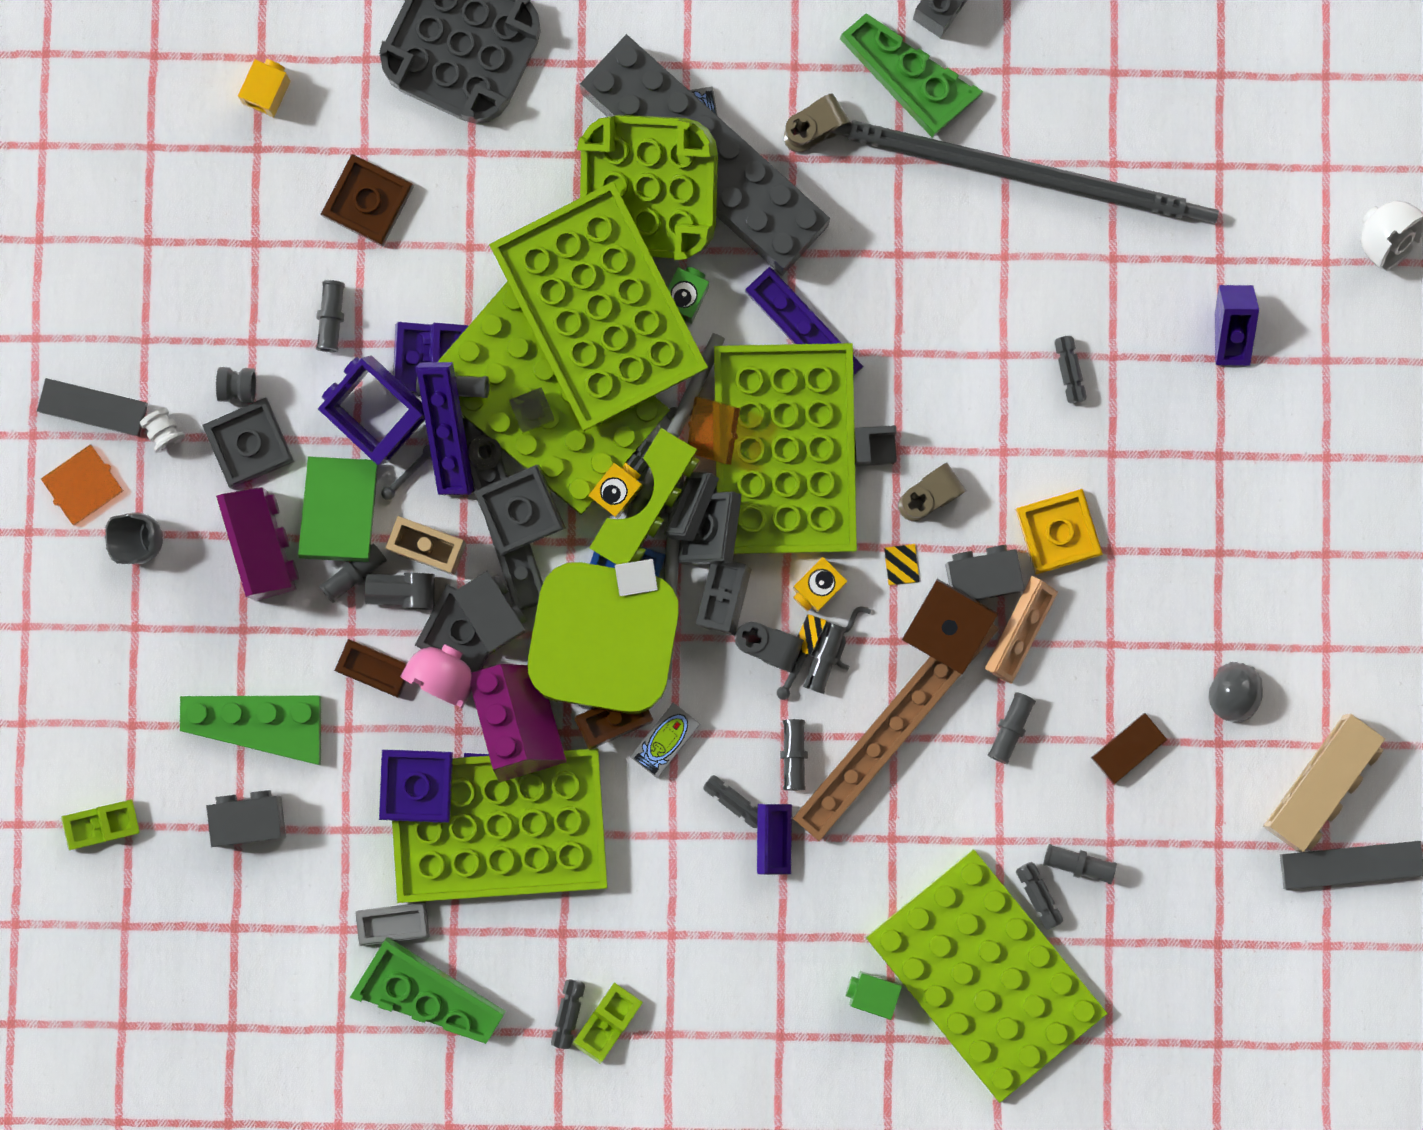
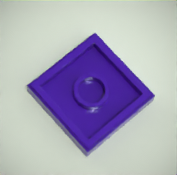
M383 749L379 820L450 822L453 752Z

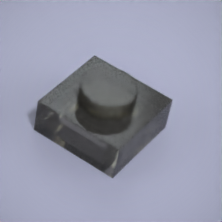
M542 387L509 400L522 434L555 420Z

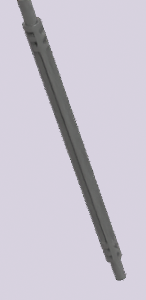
M852 120L851 124L846 123L831 132L848 136V140L1180 219L1182 216L1216 223L1219 214L1217 209L1187 203L1186 198Z

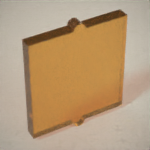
M695 396L691 421L688 422L690 427L688 444L698 450L697 456L731 465L734 443L738 438L736 430L740 408Z
M91 444L41 478L54 498L53 504L60 506L72 525H76L124 491L110 472L111 466L103 462Z

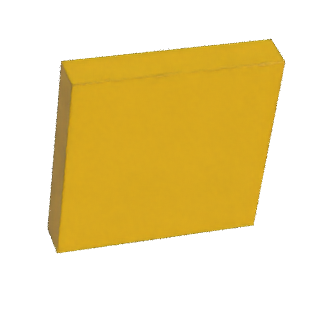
M1083 489L1015 509L1035 575L1103 555Z

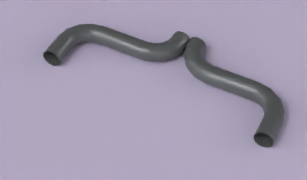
M862 606L854 609L844 633L851 630L859 612L870 614L871 609ZM843 635L836 658L839 659L837 665L848 671L850 666L842 663L840 660L846 644V639Z

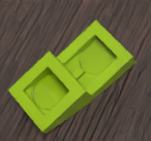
M132 799L61 816L68 851L140 833Z
M614 982L576 1036L572 1045L601 1064L643 1002Z

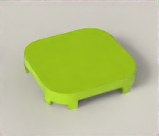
M633 115L603 117L589 125L583 136L579 137L577 150L581 151L580 198L614 182L652 257L681 260L690 258L706 249L714 237L716 227L718 171L716 141L709 129L698 121L687 118Z
M583 562L565 563L554 568L545 578L540 590L529 649L528 674L534 687L545 698L557 703L559 701L626 714H640L652 708L662 699L667 687L679 618L678 599L673 588L662 578L656 576L658 590L620 596L615 568Z

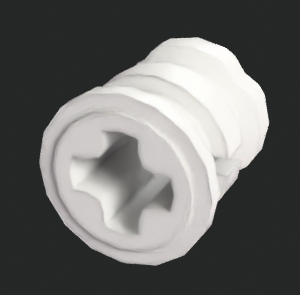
M166 407L151 412L140 421L141 427L147 428L149 431L147 436L150 441H155L156 443L154 447L155 453H161L174 447L185 437L184 432L176 431L177 424L173 419L168 418L169 411Z

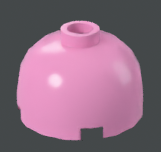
M444 644L442 649L427 647L419 650L408 661L400 676L411 684L413 682L419 684V687L427 693L455 706L458 705L460 708L464 707L471 691L472 672L470 667L461 660L463 653Z

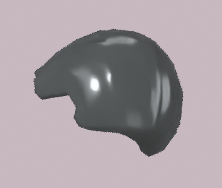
M133 512L110 517L105 526L106 550L111 560L117 564H144L155 558L161 550L163 544L162 530L157 521L149 515Z
M1230 662L1219 667L1216 677L1209 688L1208 697L1214 713L1226 721L1243 722L1258 710L1263 698L1262 678L1255 671L1254 667L1244 663L1239 664L1238 662Z

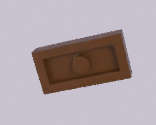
M593 708L575 717L577 726L589 750L651 724L654 720L649 709L640 714H626Z

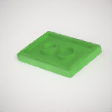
M308 456L298 551L300 559L369 562L378 465L375 462L367 459Z

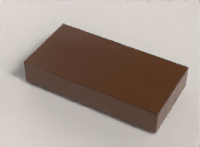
M350 639L347 640L334 671L397 698H400L406 681L400 677L406 663Z
M1143 713L1090 758L1111 783L1115 784L1168 739L1147 714Z

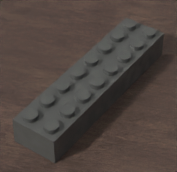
M627 34L580 83L581 94L606 117L633 115L687 118L698 121L709 129L716 141L718 152L716 216L782 276L829 226L830 217Z

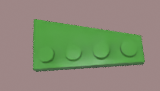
M867 13L840 36V40L932 138L983 93L975 85L971 87L959 79V75L948 67L944 69L929 59L930 55L918 48L916 50L902 41L903 37Z
M180 696V731L321 765V696Z
M388 937L384 940L349 997L360 1002L365 1000L376 1004L378 1008L390 1012L394 1010L412 1016L411 1019L422 1023L427 1021L442 1026L443 1030L485 1044L506 1013L499 1006Z

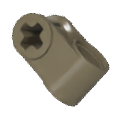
M831 93L821 97L809 107L788 119L785 126L784 142L789 150L801 153L826 139L838 135L831 132L846 123L851 124L834 94ZM797 128L799 132L806 131L805 137L802 138L800 134L794 136V129Z
M946 462L922 478V481L908 489L900 497L898 509L905 519L918 521L939 507H944L966 492V489ZM911 497L914 500L919 498L922 500L923 504L919 507L920 511L917 508L913 510L909 508L908 504L912 501Z

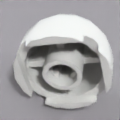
M1393 201L1379 208L1374 206L1365 214L1362 220L1364 223L1360 240L1366 256L1377 267L1385 271L1397 266L1410 254L1405 249L1413 240L1419 243L1423 238V212L1407 202Z

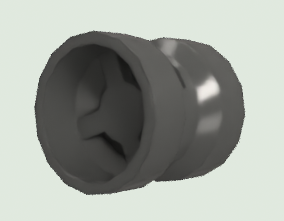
M230 367L218 368L216 376L217 401L229 402L238 396L242 403L254 402L256 394V372L254 368H243L239 374Z

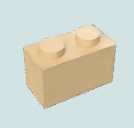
M397 516L385 549L391 553L455 576L467 543L457 537Z

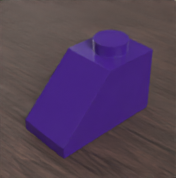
M1219 285L1215 307L1216 365L1250 366L1259 315V306L1253 285Z

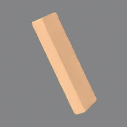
M1031 576L985 667L987 671L1005 682L1013 683L1058 591L1041 579Z

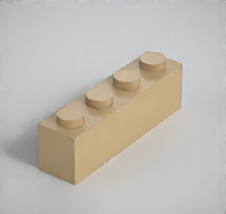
M1343 715L1263 827L1296 851L1304 852L1307 848L1309 850L1313 849L1323 835L1319 830L1327 820L1333 821L1343 807L1340 801L1347 792L1352 794L1362 782L1363 777L1360 774L1367 764L1372 766L1381 756L1383 748L1380 746L1385 738L1354 715Z

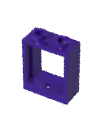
M372 355L361 359L356 357L344 369L343 372L346 376L339 384L333 383L323 393L322 398L325 401L319 406L318 410L379 466L389 462L424 422L422 402ZM368 372L409 409L381 442H378L340 406Z

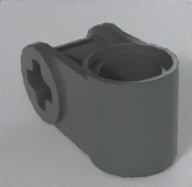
M748 622L741 625L737 629L734 638L736 646L742 652L790 673L804 642L803 639L778 629L774 630L757 622ZM753 628L757 630L756 637L760 638L759 644L753 643L750 647H747L745 645L746 639L742 637V633H748Z

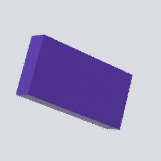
M758 804L757 874H791L792 804Z

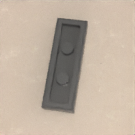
M45 378L37 412L140 437L142 429L140 421L145 417L148 403Z

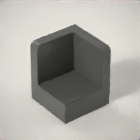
M896 425L855 428V466L896 463Z

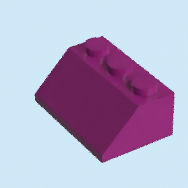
M263 487L217 495V501L245 596L254 601H260L296 590L294 581L299 580V574L294 560L288 561L285 548L289 547V540L284 527L278 528L275 515L279 514L280 511L275 495H269L268 491Z
M499 664L471 673V691L492 768L499 783L567 763L550 701L534 687L528 674V665Z

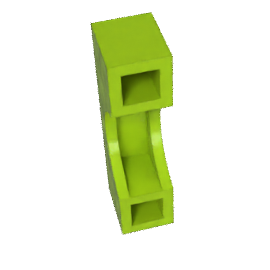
M661 428L643 457L650 467L654 479V490L649 503L640 513L630 518H607L589 548L616 565L640 561L646 552V549L641 547L648 535L654 538L664 522V519L659 517L666 505L672 508L682 490L677 486L684 475L690 478L700 461L695 457L698 450Z

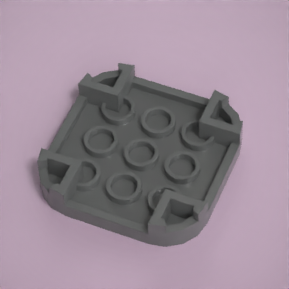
M405 0L386 41L382 40L379 52L382 70L390 84L404 94L463 121L475 124L490 122L500 116L508 106L532 57L541 33L539 16L531 0Z

